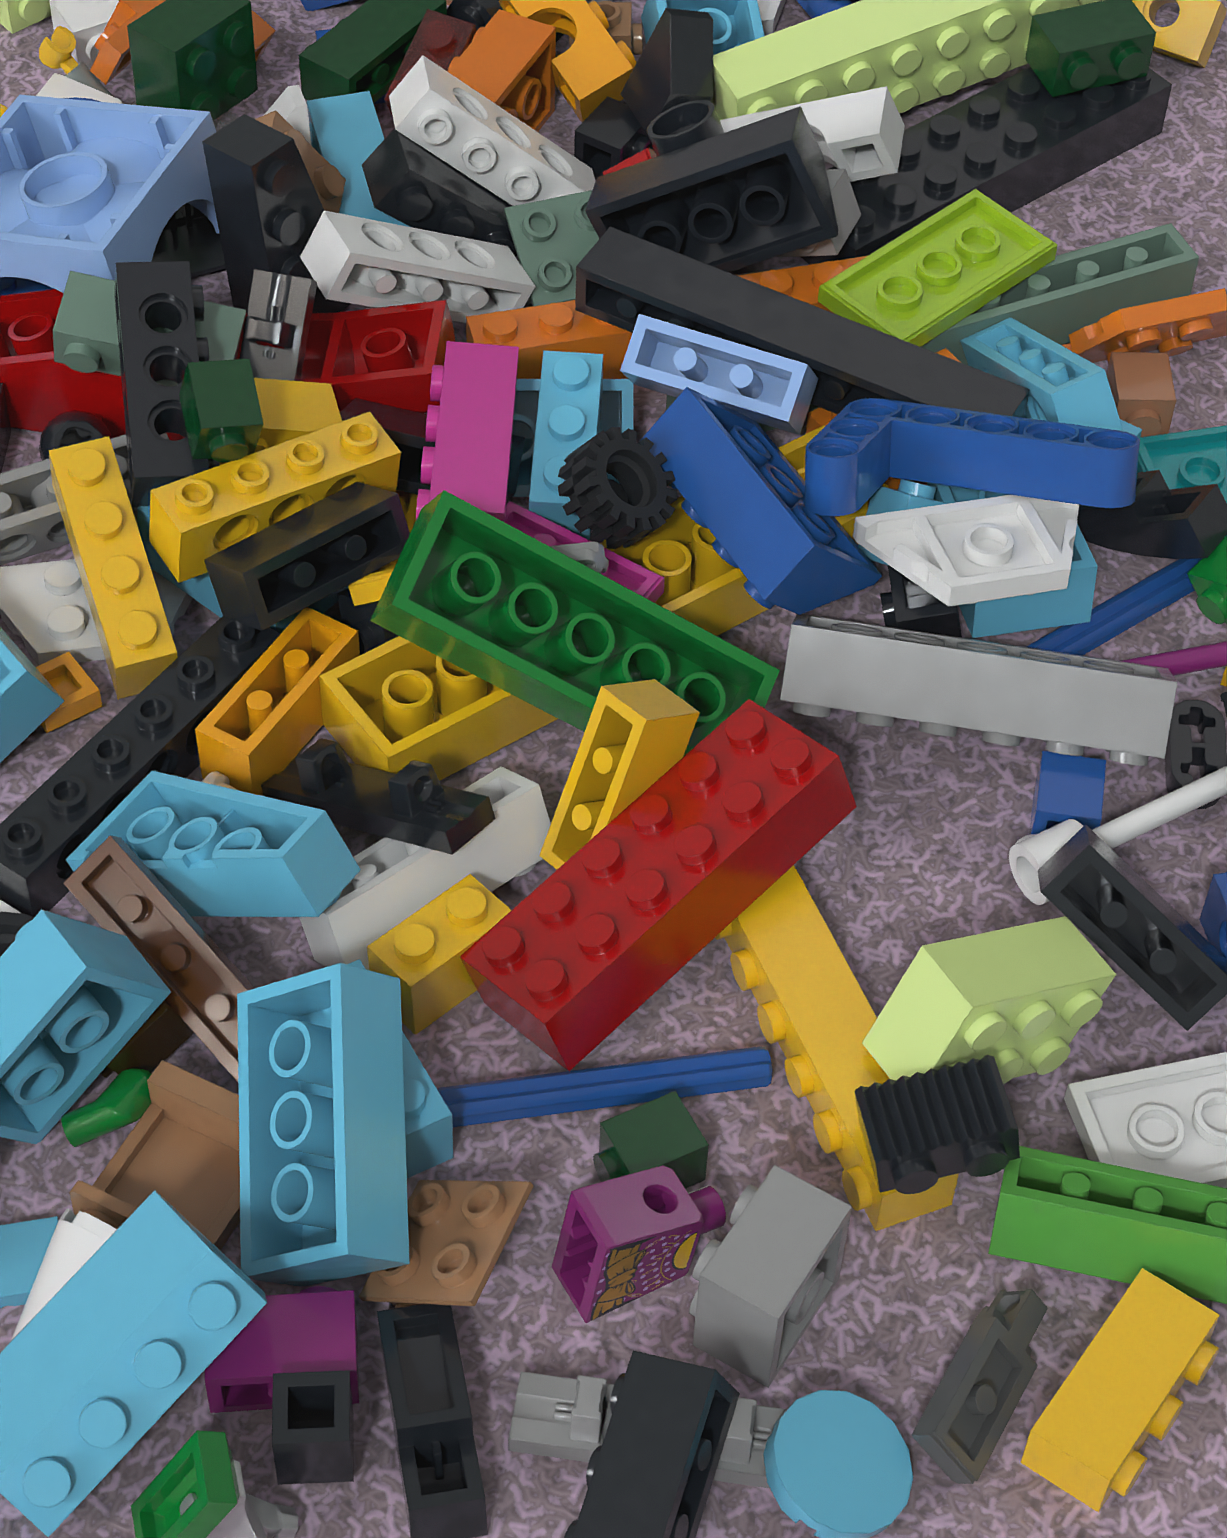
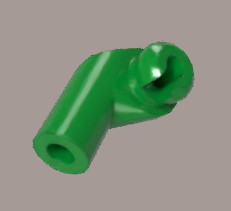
M140 1068L124 1070L114 1078L95 1101L64 1114L61 1117V1123L70 1144L73 1147L81 1146L139 1120L151 1104L147 1080L152 1073Z

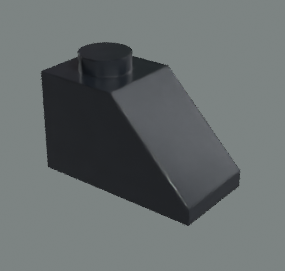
M665 8L620 93L646 134L651 121L671 107L694 100H708L711 102L713 98V19L708 12Z

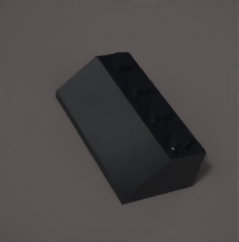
M801 106L598 177L585 209L599 239L609 227H612L726 272H731L837 237L839 231L823 153Z

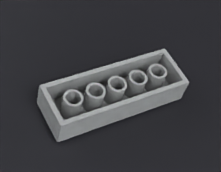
M797 614L791 624L780 700L794 702L793 712L808 716L830 717L831 709L833 708L856 712L855 721L873 726L892 727L895 717L919 721L918 730L933 735L954 737L957 734L958 727L980 730L983 733L982 740L993 744L1020 746L1021 737L1043 740L1046 742L1045 750L1058 754L1083 756L1084 748L1092 747L1105 749V751L1110 752L1109 760L1129 765L1147 766L1149 756L1165 759L1177 681L1168 668Z

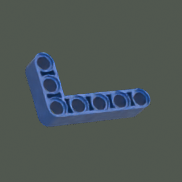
M859 399L849 403L807 443L804 506L808 511L822 516H845L858 511L889 477L1099 508H1122L1135 502L1140 439L1131 433L1119 430L889 399Z

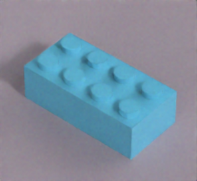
M337 963L238 993L241 1271L251 1280L302 1287L410 1264L400 978L344 963Z

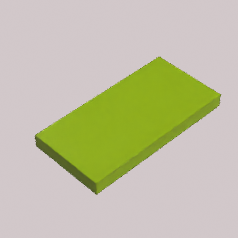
M974 189L820 285L818 302L834 314L921 347L1055 260L1058 244L977 189Z

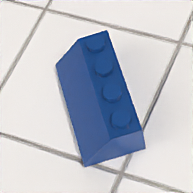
M686 387L641 439L643 440L647 437L654 443L649 451L654 457L660 452L663 453L667 461L661 465L663 472L673 471L675 481L669 486L678 489L685 498L681 503V507L692 520L711 531L716 538L712 543L714 550L728 564L739 568L748 579L743 584L745 590L763 607L772 609L776 605L801 615L870 587L882 577L881 573L834 516L814 514L805 508L804 479L755 420Z

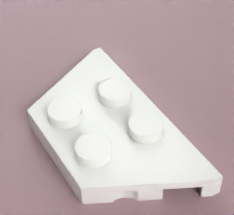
M1004 495L855 517L853 538L856 543L947 606L974 604L982 601L1067 589L1079 504L1017 495Z
M75 559L0 567L1 619L13 634L22 638L25 649L38 665L68 651L78 663L105 660ZM151 568L173 636L176 620L185 614L193 598Z

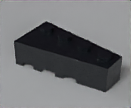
M243 114L202 141L233 307L244 309L247 313L254 269L314 280L300 256L324 208L294 139ZM317 285L312 314L338 313L352 303L326 299Z

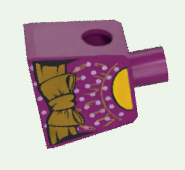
M663 1165L571 1191L551 1267L584 1322L588 1323L685 1276L689 1271L700 1235L725 1225L726 1211L723 1201L718 1192L711 1186H705L688 1193L673 1169Z

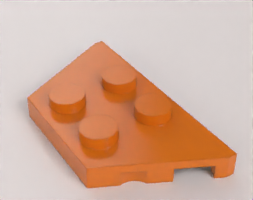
M1225 288L1119 309L1101 318L1096 323L1069 334L1070 343L1062 346L1092 363L1107 360L1108 365L1111 352H1149L1159 350V353H1168L1169 357L1178 355L1192 349L1193 342L1227 336V293Z

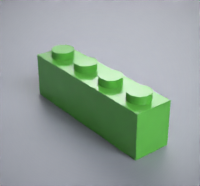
M1019 1146L1020 1158L1010 1160L1004 1168L988 1254L1128 1284L1134 1281L1143 1268L1190 1297L1227 1304V1188Z

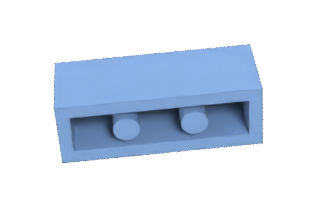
M641 314L638 315L620 369L634 385L676 398L686 387H689L758 423L800 435L818 382V377L808 364Z

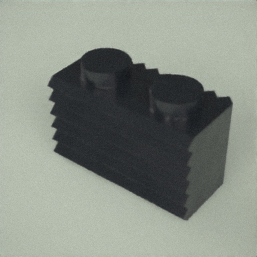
M986 1055L981 1060L972 1058L967 1063L958 1062L953 1067L944 1065L939 1070L930 1069L925 1074L916 1072L911 1077L903 1075L897 1081L888 1079L883 1084L875 1082L870 1087L860 1086L854 1091L860 1128L880 1193L893 1189L902 1194L920 1193L934 1186L938 1178L966 1171L969 1175L975 1177L989 1176L1004 1169L1010 1160L1020 1158L1018 1127L994 1056Z

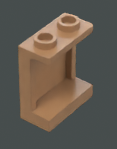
M162 1060L147 1080L151 1100L148 1109L95 1183L91 1186L78 1180L69 1192L75 1215L79 1211L85 1212L118 1229L155 1189L212 1244L221 1250L240 1222L239 1095Z

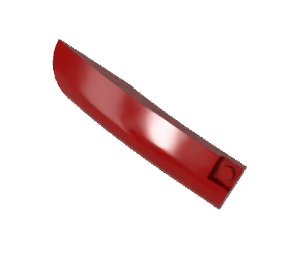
M56 289L1 295L0 383H3L11 427L43 432L48 422L59 414L77 410L89 412L103 420L111 431L113 438L125 435L121 376L99 371L91 373L79 372L69 368L66 364L54 361L53 328L63 293ZM440 300L338 313L312 314L301 381L331 384L339 412L355 398L423 414L427 413L428 405L440 406V402L430 401L432 366L444 365L447 341L455 342L453 323L447 301ZM261 342L260 344L264 346L284 349V347L272 345L266 342ZM167 433L171 441L184 438L176 433Z

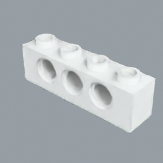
M423 55L389 95L395 130L512 206L593 190L596 181L592 168Z
M325 210L300 256L313 279L317 281L322 294L328 300L375 308L446 300L452 321L466 323V316L524 308L536 287L508 246Z

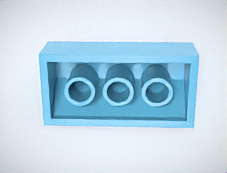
M155 1189L0 1352V1494L47 1537L60 1526L267 1304L264 1291Z

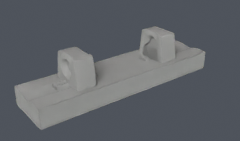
M521 1371L508 1438V1451L589 1462L592 1453L598 1446L603 1444L612 1416L610 1399L614 1385L607 1384V1379L578 1375L577 1379ZM738 1398L713 1480L770 1488L767 1483L763 1453L767 1438L772 1434L774 1424L787 1409L757 1405L756 1400ZM602 1409H606V1416H605V1422H604V1428H603V1435H602V1434H601V1423H602V1413H603V1410H602Z

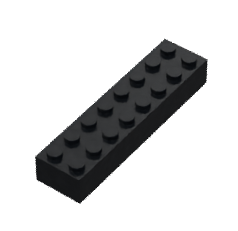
M1029 67L904 130L898 173L850 182L861 217L838 255L800 257L810 265L868 256L974 189H977L1012 213L1162 133L1172 84L1149 68L1148 75L1145 77L1052 97L1033 69ZM833 166V167H831V168H829V169H838V168L835 167V166Z

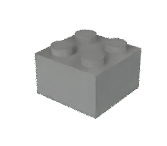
M776 1165L773 1166L759 1188L752 1184L748 1185L740 1195L732 1211L730 1223L733 1224V1227L722 1242L714 1238L710 1240L694 1267L692 1277L699 1281V1285L689 1308V1314L695 1317L693 1346L769 1388L840 1277L852 1206Z

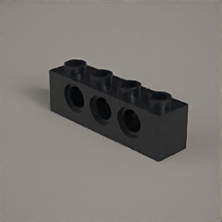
M189 261L116 262L114 300L132 507L150 506V491L152 489L220 465V462L212 458L192 460L179 397L188 362L209 361L207 337H197L195 322L204 321L202 285L191 284ZM163 327L172 330V332L159 333L152 329ZM159 380H172L178 383V385L169 387L162 386L156 382ZM176 433L184 438L171 441L162 438L160 435Z

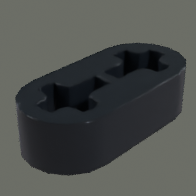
M1185 700L1173 707L1165 753V780L1168 793L1193 782L1192 775L1188 774L1191 765L1199 766L1200 778L1227 766L1225 721L1221 712L1208 702ZM1187 725L1198 727L1199 734H1202L1200 743L1192 742L1191 728ZM1220 798L1211 801L1197 809L1209 808L1215 805Z

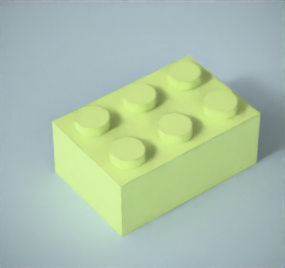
M1066 916L922 945L862 1044L887 1076L896 1081L903 1075L911 1077L916 1072L925 1074L930 1069L939 1070L944 1065L953 1067L958 1062L967 1063L972 1058L981 1060L986 1055L994 1056L1003 1084L1012 1078L1036 1072L1039 1075H1045L1057 1069L1068 1058L1071 1051L1068 1045L1081 1026L1089 1022L1100 1011L1103 1004L1101 997L1116 976V973Z

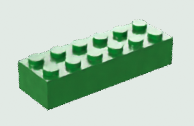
M445 490L421 509L370 620L585 732L601 686L655 679L700 712L684 756L748 699L765 708L780 672L779 669Z

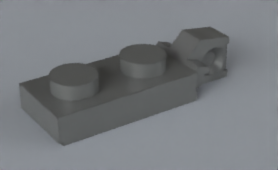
M1032 1289L1010 1292L1000 1290L989 1307L985 1306L970 1326L912 1433V1437L944 1473L957 1484H973L974 1481H978L1038 1366L1030 1357L1032 1349L1029 1347V1343L1048 1308Z

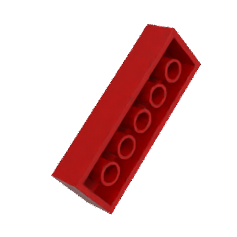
M748 699L460 956L483 1002L566 1070H572L857 807L839 755Z

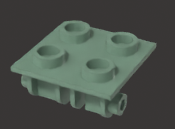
M592 190L504 208V214L519 262L536 286L525 305L533 304V306L575 300L576 266L599 240L585 212Z

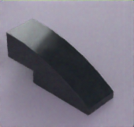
M1160 470L1138 472L1136 497L1133 504L1122 508H1099L1079 505L1077 524L1086 542L1107 549L1140 556L1169 559L1208 558L1227 535V503L1217 484L1169 489Z
M420 1304L377 1311L410 1538H473L488 1535L486 1501L473 1435L472 1413L451 1305Z

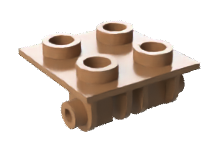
M419 1180L408 1199L410 1264L371 1272L359 1298L362 1301L391 1302L395 1308L420 1304L475 1306L534 1187L533 1184L528 1181Z

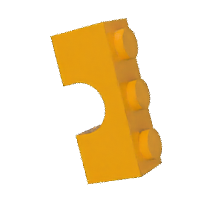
M499 0L500 6L504 11L556 27V32L566 34L574 40L572 46L552 59L551 63L555 85L581 122L607 96L618 101L623 100L620 93L637 62L624 41L621 40L615 43L607 31L609 29L608 20L597 2L594 0L589 3L586 0Z

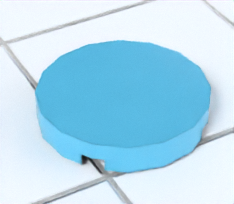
M818 1390L796 1399L774 1424L772 1434L767 1438L763 1453L767 1483L781 1510L795 1523L802 1520L808 1527L817 1530L813 1534L814 1536L819 1538H870L881 1533L892 1524L907 1505L913 1481L909 1449L895 1423L872 1402L847 1391Z

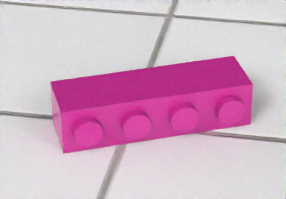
M447 341L444 365L432 366L430 401H438L440 406L428 405L425 440L426 442H435V447L423 446L421 484H431L430 490L418 489L416 520L421 509L445 490L505 522L519 347Z

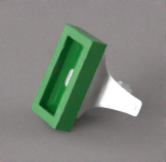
M197 1430L131 1505L135 1538H294L298 1531V1515L294 1507L272 1504L246 1493L240 1462L233 1460L225 1432Z

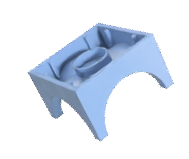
M19 94L0 117V277H18L33 280L64 293L70 271L115 281L116 262H152L157 242L165 225L172 215L186 203L199 209L207 216L213 224L216 233L219 234L202 141L216 133L210 112Z

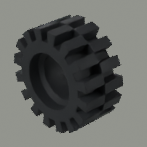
M611 427L606 432L604 430L599 432L566 457L564 460L566 464L560 468L558 477L566 480L558 486L559 496L570 498V501L562 506L566 515L568 516L576 512L580 520L574 524L575 528L580 533L590 528L592 533L589 540L598 543L606 540L607 548L617 549L621 545H623V548L630 547L661 527L675 510L670 504L677 500V490L667 488L668 485L675 481L673 471L663 472L661 465L667 459L662 452L654 457L649 452L654 443L647 437L637 443V432L629 428L621 433L620 427ZM607 473L612 475L621 484L627 495L628 504L615 494L609 484Z

